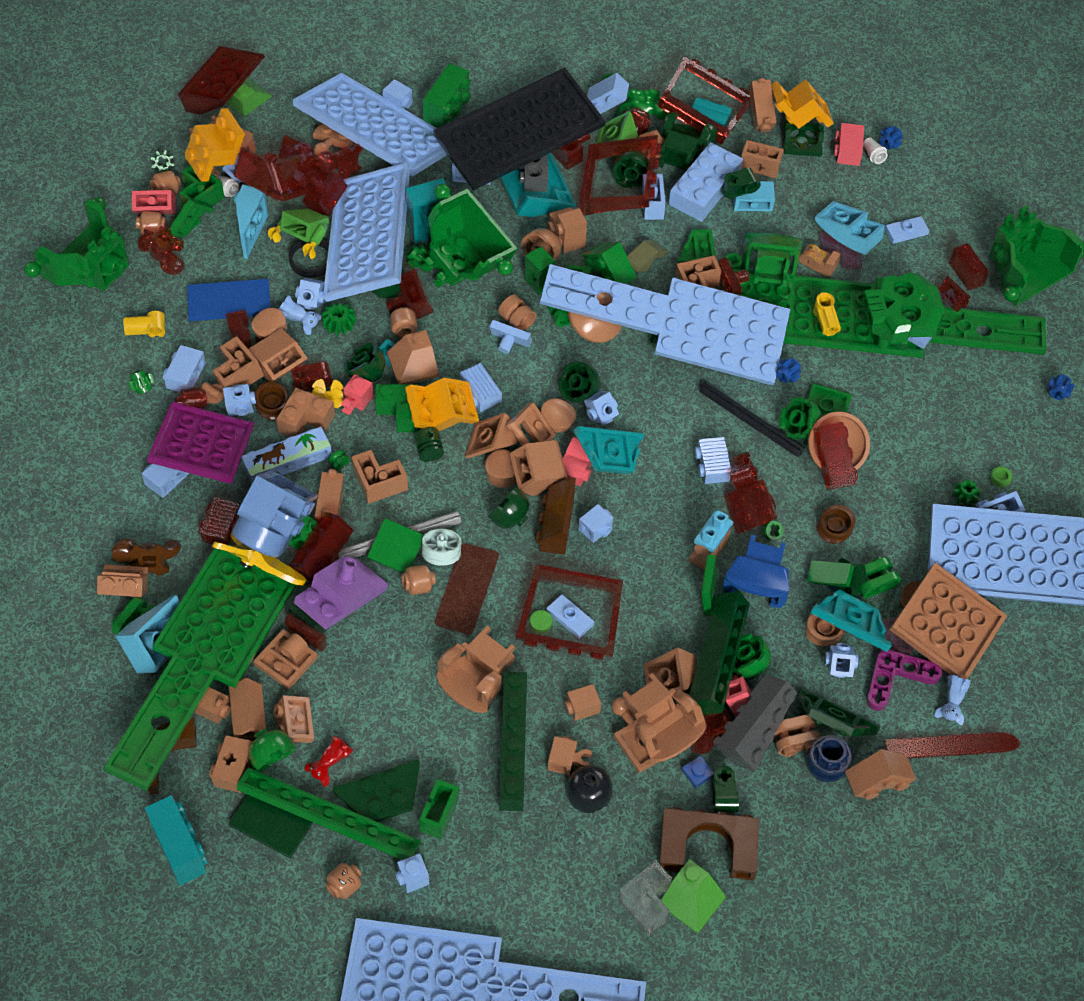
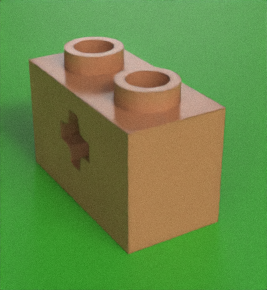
M747 140L741 156L743 158L742 169L749 167L756 174L777 178L784 149Z
M225 736L224 742L220 743L217 750V762L210 769V778L214 787L242 793L237 790V784L247 768L251 767L248 750L253 741Z

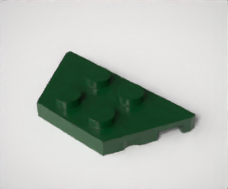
M800 688L797 694V698L809 717L813 718L812 720L815 723L832 727L839 735H848L850 737L877 735L880 730V725L808 690Z
M415 760L333 787V792L353 812L376 822L413 811L420 761Z

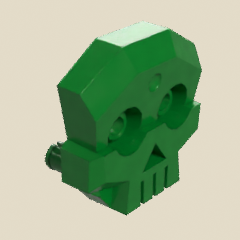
M907 273L898 277L896 275L877 277L873 286L869 290L864 291L862 299L871 333L878 336L877 346L881 349L888 348L890 343L908 341L909 337H935L944 314V306L937 286L918 273Z

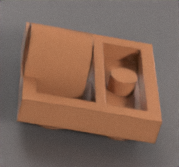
M282 630L257 656L253 663L254 666L289 690L317 660L318 653L310 649L305 640L295 633L289 634Z

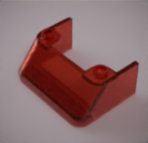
M284 135L278 158L273 153L259 156L244 147L240 150L234 177L276 200L287 201L320 190L322 187L323 178L314 151L309 144L301 143L288 135Z

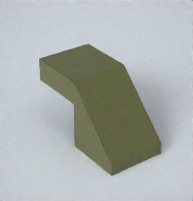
M645 240L627 258L635 271L646 272L655 258H663L668 251L654 240Z

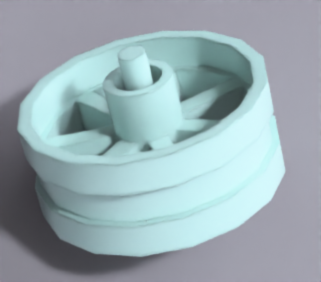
M434 529L427 532L422 538L423 558L427 562L439 566L455 563L461 556V537L458 533L448 529Z

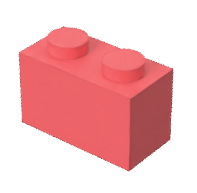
M841 123L840 131L836 130L835 142H838V144H835L834 156H837V163L860 166L863 153L864 125Z
M172 190L132 191V211L137 215H141L143 211L176 214V194Z

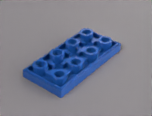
M269 279L187 285L189 321L253 317L262 310L271 308Z

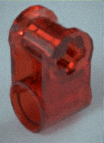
M323 361L297 366L292 370V378L294 379L292 386L294 390L298 388L306 392L312 391L314 389L312 385L320 379L324 380L326 388H329L333 383L328 363Z
M748 452L741 453L732 460L730 477L736 489L758 481L759 471L757 467L753 466Z

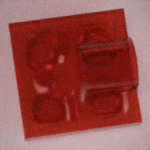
M764 479L724 495L737 534L778 518L775 511L776 504Z

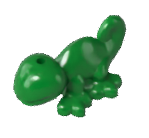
M631 89L628 90L626 102L622 103L617 109L616 117L630 111L632 116L638 120L646 119L654 114L655 118L664 120L668 112L674 111V105L671 101H660V97H658L660 91L658 90L641 91Z

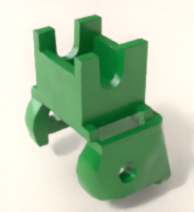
M746 233L742 253V266L750 274H754L755 284H758V281L782 284V287H786L787 278L790 279L791 276H795L797 273L803 240L774 233ZM751 250L757 252L755 269L754 261H750ZM790 256H793L792 266H790Z

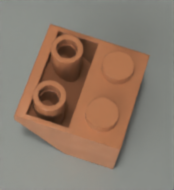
M279 329L248 349L258 360L267 382L277 381L304 364L308 359L297 342L283 329Z
M556 440L528 443L509 453L518 488L528 495L536 496L549 489L550 485L567 479L560 448Z

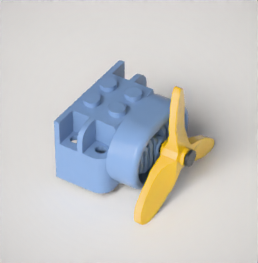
M273 470L259 474L253 481L238 510L237 515H239V518L230 534V537L237 546L214 542L212 547L242 558L240 564L248 569H252V566L256 565L262 570L290 583L303 586L306 578L276 557H279L286 551L293 536L296 537L297 534H300L305 525L302 521L312 512L315 506L313 500L318 495Z

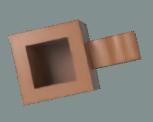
M555 736L548 760V770L570 775L573 765L578 767L589 765V762L583 761L582 758H591L592 751L583 749L576 753L578 741H573L572 738L566 736Z

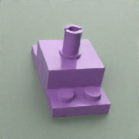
M343 556L314 574L311 587L297 595L294 603L327 630L387 590L388 583L357 558Z

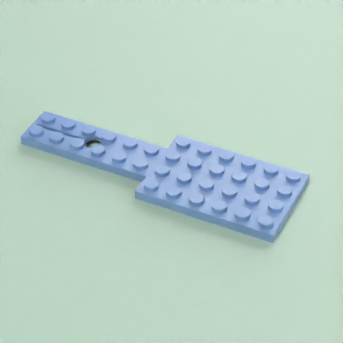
M552 264L549 265L540 300L542 305L658 335L654 352L656 355L770 385L775 383L776 371L778 370L777 363L780 360L790 313L788 308L672 278L667 296ZM606 292L610 294L612 303L608 304V306L599 304L597 299L599 293Z
M356 918L341 1001H559L560 993L566 989L575 991L579 997L578 1001H581V999H584V1001H644L646 982L499 962L502 938Z

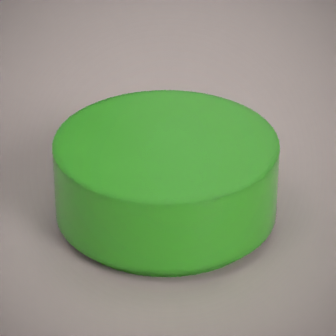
M999 466L992 470L990 480L997 487H1007L1011 483L1012 473L1006 467Z
M544 610L535 611L530 617L531 629L537 633L548 632L552 627L551 615Z

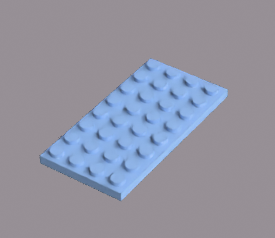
M343 73L293 99V106L389 162L391 165L395 166L407 162L410 166V176L412 177L447 155L433 135V130L437 129L436 127Z
M407 162L336 181L323 298L326 302L401 283L407 213L405 188L409 187L410 166Z
M933 504L931 506L928 571L934 563H937L973 591L984 597L1084 606V518Z

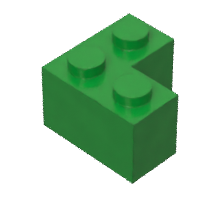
M191 165L181 171L185 187L179 192L181 206L188 199H192L212 207L225 198L222 182L212 173L209 181L201 182Z
M620 242L599 243L582 254L585 266L591 267V272H601L604 279L627 284L637 278Z
M376 384V414L396 415L397 432H417L418 428L414 426L405 389V387L411 384Z

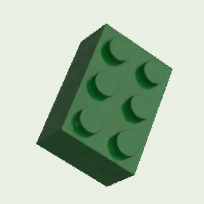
M450 63L446 66L423 99L424 121L439 128L454 121L456 115H460L464 103L467 104L471 97V93H469L471 84L469 70Z

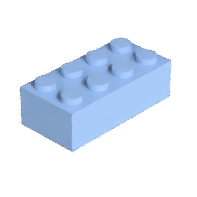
M710 142L671 189L669 205L702 222L723 196L721 190L725 185V175L742 170L743 158Z

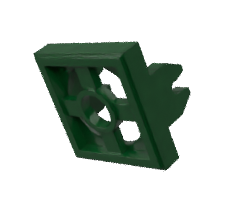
M784 122V154L822 157V144L824 140V126L822 124L806 123L798 129L795 124L791 125L789 122ZM800 130L799 135L790 137L793 131ZM806 130L814 133L817 138H809L806 135ZM800 137H805L808 140V142L806 144H801L798 142L797 139ZM809 144H815L813 147L806 148Z

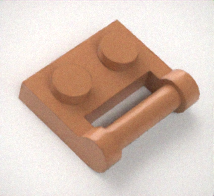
M534 402L528 403L513 419L506 423L508 430H512L522 446L530 442L520 429V424L523 425L534 443L551 441L556 436Z

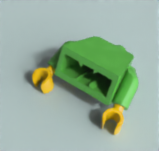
M307 208L282 211V218L277 223L278 226L269 228L268 236L270 239L273 238V241L276 243L282 238L280 231H284L305 242H310L303 246V254L305 257L309 253L310 259H314L316 256L315 246L320 244L327 233L329 218L327 215H322Z

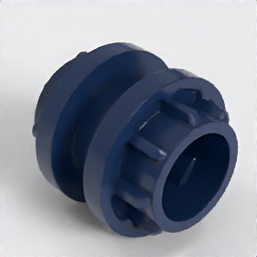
M832 735L822 736L812 744L807 758L808 769L820 781H838L846 774L845 771L851 762V750L848 744L839 737Z

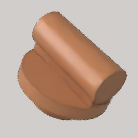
M207 382L202 385L204 398L208 403L217 404L222 401L224 391L221 385H210Z

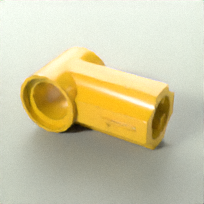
M820 293L816 298L813 313L818 317L822 333L831 336L840 332L841 329L834 308L835 300L829 293Z
M151 311L147 316L124 317L125 336L147 334L152 338L155 336L163 337L165 335V314L160 311Z

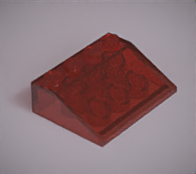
M219 46L178 93L185 111L201 115L223 107L265 58L264 54Z

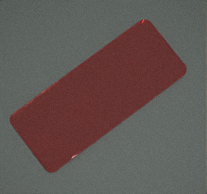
M469 544L461 546V556L455 562L435 619L436 626L468 635L474 632L499 558L498 552Z

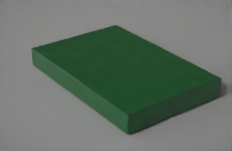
M248 795L229 825L291 859L314 822Z

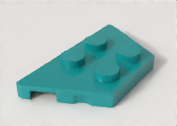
M582 426L574 429V433L595 471L631 474L635 471L636 458L640 453L638 447L640 441L644 438V433Z
M841 590L825 598L821 604H816L810 612L833 624L835 627L886 652L892 646L891 641H886L884 636L887 630L881 621L882 617L879 609Z

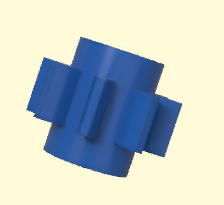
M885 127L880 132V144L886 149H897L902 144L903 134L899 128Z
M783 358L777 363L778 370L776 371V376L781 382L787 383L791 381L795 383L800 378L801 366L795 359L788 358L785 360Z
M1060 374L1057 377H1051L1046 389L1050 390L1051 397L1062 400L1064 397H1070L1075 385L1071 384V379L1068 376Z

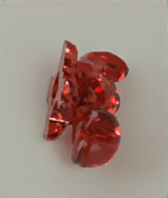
M355 144L352 149L345 147L335 153L323 151L317 157L316 166L320 172L327 174L337 168L338 175L341 176L342 180L347 179V176L349 177L350 174L356 176L362 169L358 165V157L363 147Z
M160 226L159 232L144 229V234L138 238L139 250L141 252L149 251V254L156 261L160 262V268L169 275H177L185 268L184 261L172 253V251H182L184 242L173 237L171 230Z

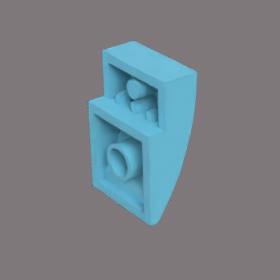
M833 201L815 216V221L835 240L864 255L883 239L885 225L868 220V212Z

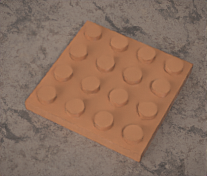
M934 563L889 630L933 663L939 665L941 669L951 676L955 675L959 678L968 679L1008 615L937 563Z

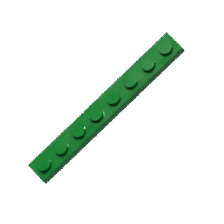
M247 768L237 784V790L401 860L415 856L420 846L421 840L253 769Z

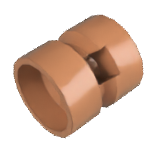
M515 294L507 297L498 309L499 315L507 322L509 321L512 327L523 331L532 326L536 319V313Z

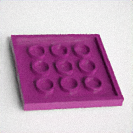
M172 401L149 452L147 462L232 484L252 434L254 422Z

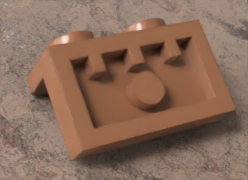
M283 696L275 704L273 710L274 717L277 720L276 730H281L288 734L293 742L311 743L314 740L309 697Z

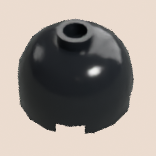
M581 766L572 772L567 781L566 795L575 809L581 812L595 813V811L608 806L612 798L613 785L610 776L604 769L598 766Z

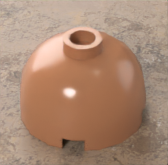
M544 228L530 231L522 239L520 245L525 253L523 255L524 259L525 255L541 246L555 261L558 260L561 253V242L558 236L551 230Z

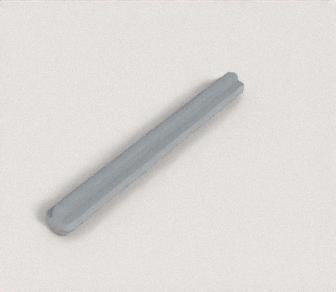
M455 511L407 528L425 535L434 529H444L461 523V517L459 512ZM376 538L337 550L338 560L343 556L356 558L368 554Z

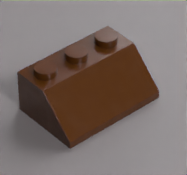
M571 477L550 485L548 494L543 496L542 506L546 507L545 512L540 514L539 525L543 526L542 531H537L536 543L540 544L539 551L566 554L576 478Z

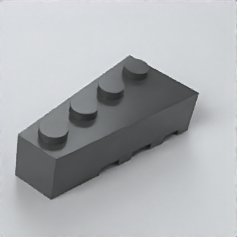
M764 675L750 693L749 702L746 705L740 706L737 710L738 716L736 719L726 724L724 727L725 733L722 737L717 736L713 743L733 764L755 771L759 763H761L769 744L773 741L774 735L784 720V716L790 704L794 701L797 692L788 681Z

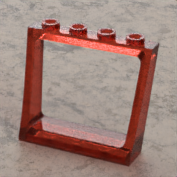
M684 56L657 106L666 112L678 113L677 118L701 133L706 123L714 125L718 131L717 142L722 145L751 106L749 92L745 88L738 89L733 86V82L730 79H722L717 76L715 70L705 69L698 60H690ZM683 70L692 72L743 103V106L727 127L718 124L671 95Z
M658 135L589 145L580 197V210L583 215L648 208L650 206V199L655 198V187H652V184L657 183V172H654V169H659V158H656V155L661 154V143H658ZM650 149L644 194L639 196L593 198L598 162L601 159L620 155L629 150L640 151Z
M536 564L516 633V640L524 641V645L529 647H537V644L546 645L547 650L559 652V648L567 649L568 654L581 656L582 652L588 653L590 658L603 660L604 657L613 658L623 580ZM546 580L613 593L614 602L608 645L606 647H598L527 633L525 630L540 581Z

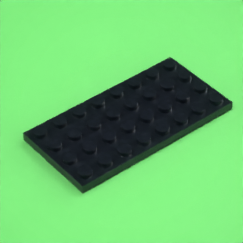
M564 67L433 130V135L474 191L604 127L606 121Z

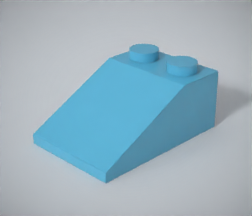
M242 185L240 191H237L235 194L234 203H236L237 208L236 215L238 216L243 256L248 259L269 214L265 190Z
M176 595L171 596L130 622L116 635L118 642L137 673L156 672L170 659L154 651L153 644L180 604Z

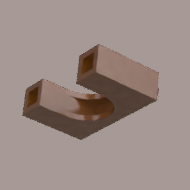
M678 807L664 808L659 871L679 873L684 867L685 847L689 837L699 831H713L723 836L730 846V878L755 879L757 873L759 818H753V816L747 814L732 816L726 812L713 814L699 809L684 811Z

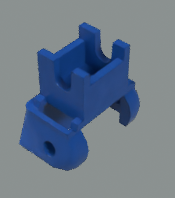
M751 535L746 556H736L725 575L724 593L740 589L754 595L772 597L770 606L781 608L785 605L789 593V570L785 566L780 565L786 543L781 542L780 548L754 542L756 536Z

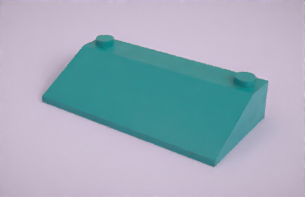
M552 152L547 154V192L524 191V183H520V171L523 172V169L520 168L501 177L517 215L536 217L576 206Z

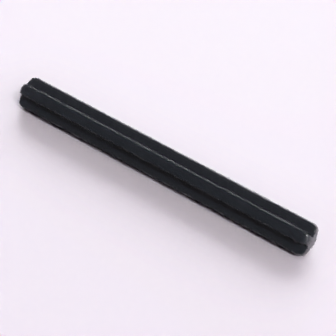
M704 382L700 386V393L796 457L801 456L804 446L787 437L786 434L711 384Z

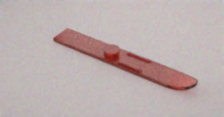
M999 732L884 740L887 751L906 754L908 759L1004 753L1016 750L1020 746V741L1015 736Z

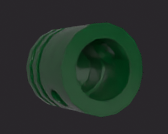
M422 428L414 434L421 461L438 460L444 455V449L437 428Z

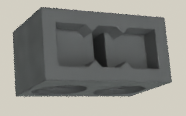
M545 155L520 167V169H523V172L520 171V183H524V191L547 192L548 157Z

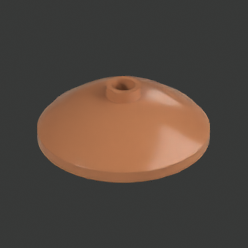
M601 292L597 295L599 304L608 306V304L612 303L610 294ZM568 312V317L574 330L590 342L604 343L610 341L618 335L622 328L621 325Z
M832 412L819 418L812 427L808 436V450L813 462L821 470L833 475H845L856 471L866 461L870 450V438L865 425L857 417L846 412ZM833 441H835V442L837 443V447H836V448H833V447H832V442H833Z

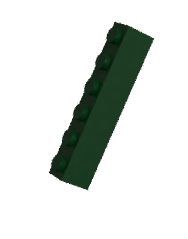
M740 591L716 595L712 607L710 621L690 691V696L701 707L703 716L723 713L750 603Z
M504 672L500 811H523L527 672Z

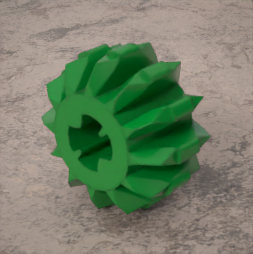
M340 301L338 305L332 303L331 307H325V312L322 313L321 318L323 327L327 329L329 335L335 332V335L338 337L339 333L342 332L346 336L347 331H353V326L356 325L354 309H350L349 304L343 306Z

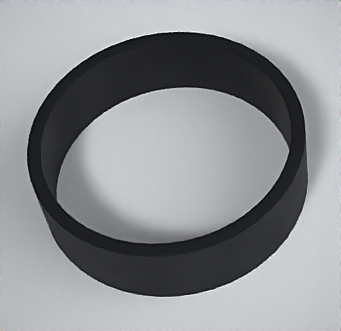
M301 239L296 241L289 250V262L292 270L306 278L324 275L327 263L317 269H303L292 261L294 253L305 244L310 243ZM322 239L318 246L328 251L329 243Z

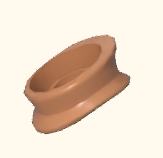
M276 308L262 310L254 317L251 323L252 330L261 340L279 329H283L285 332L287 330L285 316Z
M558 398L544 402L541 408V414L555 433L567 431L576 419L575 409L566 401Z
M505 449L492 452L485 461L487 478L492 485L498 488H507L516 483L509 454L511 452Z
M813 614L808 618L805 630L807 638L812 643L818 646H830L838 643L843 638L844 631Z

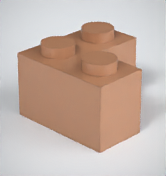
M572 207L549 213L547 228L558 236L563 254L585 247L587 221L580 208L573 210Z
M714 255L677 264L675 278L711 288L719 286L721 269Z
M237 336L220 346L226 362L212 371L222 388L233 387L237 384L251 385L264 376L258 360Z
M295 388L276 419L278 433L288 437L297 436L302 433L307 424L316 428L322 427L326 431L335 416L334 402Z
M372 450L351 457L354 475L368 504L408 490L407 475L400 460L379 466Z
M883 749L845 771L855 797L866 798V800L877 797L883 789L905 790L910 786L911 782L916 780L906 754Z

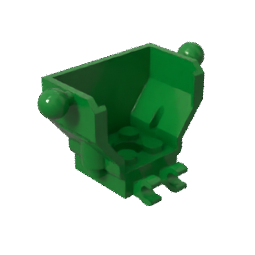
M437 185L434 194L442 201L433 207L428 216L431 251L427 258L424 259L425 264L421 265L423 271L427 273L436 268L440 272L436 275L437 279L433 281L437 288L446 283L453 287L466 279L470 281L478 280L481 276L496 268L501 275H510L513 271V264L510 260L518 249L468 188L451 196L448 185Z
M94 197L92 200L88 199L84 202L89 226L60 254H56L44 246H40L33 252L35 261H30L24 266V273L28 277L34 278L40 274L41 277L57 286L85 285L90 288L96 287L104 292L118 277L123 275L122 273L129 267L124 245L125 241L120 233L114 231L108 225L104 212L106 201L102 197Z
M1028 205L1019 209L1018 218L1013 220L1012 213L1004 218V223L996 231V237L989 257L996 263V269L1000 272L1001 292L1004 298L1015 306L1020 305L1073 274L1080 258H1084V243L1072 230L1048 225L1041 219H1036L1035 212L1029 213L1027 211Z

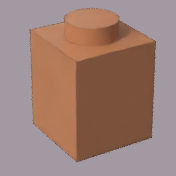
M593 684L567 692V701L564 702L567 714H572L574 721L600 713L601 702Z

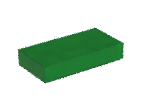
M812 560L807 581L812 584L849 587L854 566L848 563Z

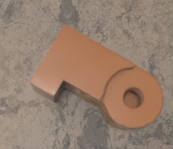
M808 244L801 253L799 261L801 264L810 267V269L831 277L838 266L841 254L835 251L831 254L821 250L814 244Z

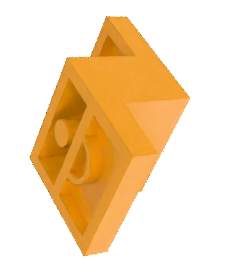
M806 79L788 93L778 81L771 84L772 95L776 101L775 106L779 112L786 114L785 117L791 125L795 124L799 129L815 117L820 124L823 122L827 127L834 124L827 103Z
M228 108L220 110L216 124L195 125L190 135V141L185 150V158L201 182L209 181L213 166L234 165L245 133Z
M442 378L425 387L412 384L405 387L412 421L417 428L434 427L438 431H442L459 422L474 424L479 421L470 382Z

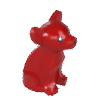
M335 735L332 738L331 744L324 751L321 760L311 762L304 768L305 771L310 772L313 778L320 780L324 787L330 783L329 768L343 758H347L354 751L344 740Z

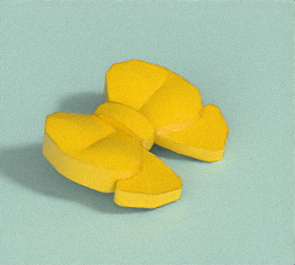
M323 379L317 380L312 385L314 389L311 394L333 401L334 408L341 406L344 400V393L342 391L344 386L340 381L334 380L330 391H326Z

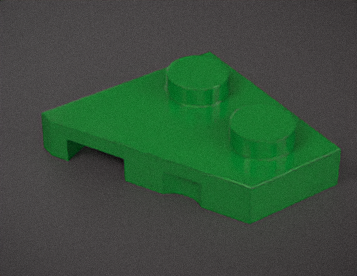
M188 199L182 206V210L177 218L172 221L168 232L175 237L184 238L201 223L199 218L206 212L211 214L214 208L208 204Z
M712 229L691 231L689 240L686 242L683 252L678 258V264L714 255L716 258Z

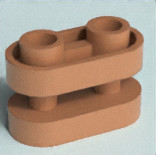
M803 715L782 721L774 735L776 739L781 738L775 744L778 754L791 757L797 754L798 751L806 750L810 752L812 744L821 737L818 731H811L817 725L812 720L813 718Z

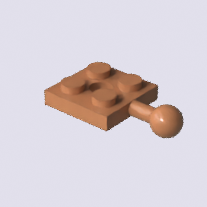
M323 123L313 131V138L323 141L314 146V153L319 158H324L328 155L331 145L348 150L354 143Z
M619 697L612 702L611 709L614 714L622 716L628 726L614 733L613 738L639 774L659 762L651 761L645 747L639 743L640 739L633 724L635 719L627 707L629 703L624 698Z

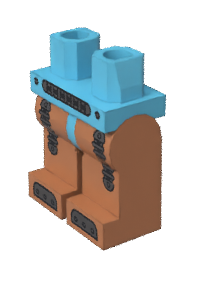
M719 510L714 511L694 540L696 544L695 550L690 556L689 562L705 570L708 554L716 555L717 559L729 541L730 530L734 522L728 519L727 514Z

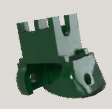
M668 112L665 115L662 128V136L665 138V142L660 150L662 157L659 161V167L663 168L664 164H669L684 169L685 173L710 142L716 145L718 131L714 125L706 123L703 131L686 125L674 124L678 113Z

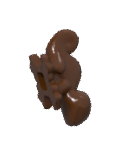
M124 538L113 546L111 553L113 560L116 562L130 563L137 560L130 566L149 567L148 572L160 576L169 572V567L164 562L175 557L180 552L181 544L176 540H169L164 545L159 543L138 545L132 539Z

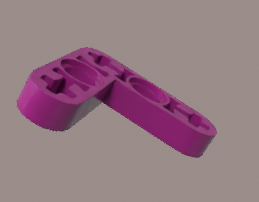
M883 650L879 653L875 663L867 696V704L875 711H881L886 707L894 675L932 685L939 681L942 669L939 665L927 660L888 650V652ZM885 657L890 658V659H889V662H890L889 665L884 664V663H885V660H884ZM897 660H900L899 666L896 668ZM910 663L914 666L915 670L908 672L903 668V664ZM920 666L923 667L921 674H917ZM929 670H933V677L929 676ZM884 676L887 678L888 684L881 685L877 682L876 678ZM882 691L880 696V703H875L874 698L876 697L877 692Z

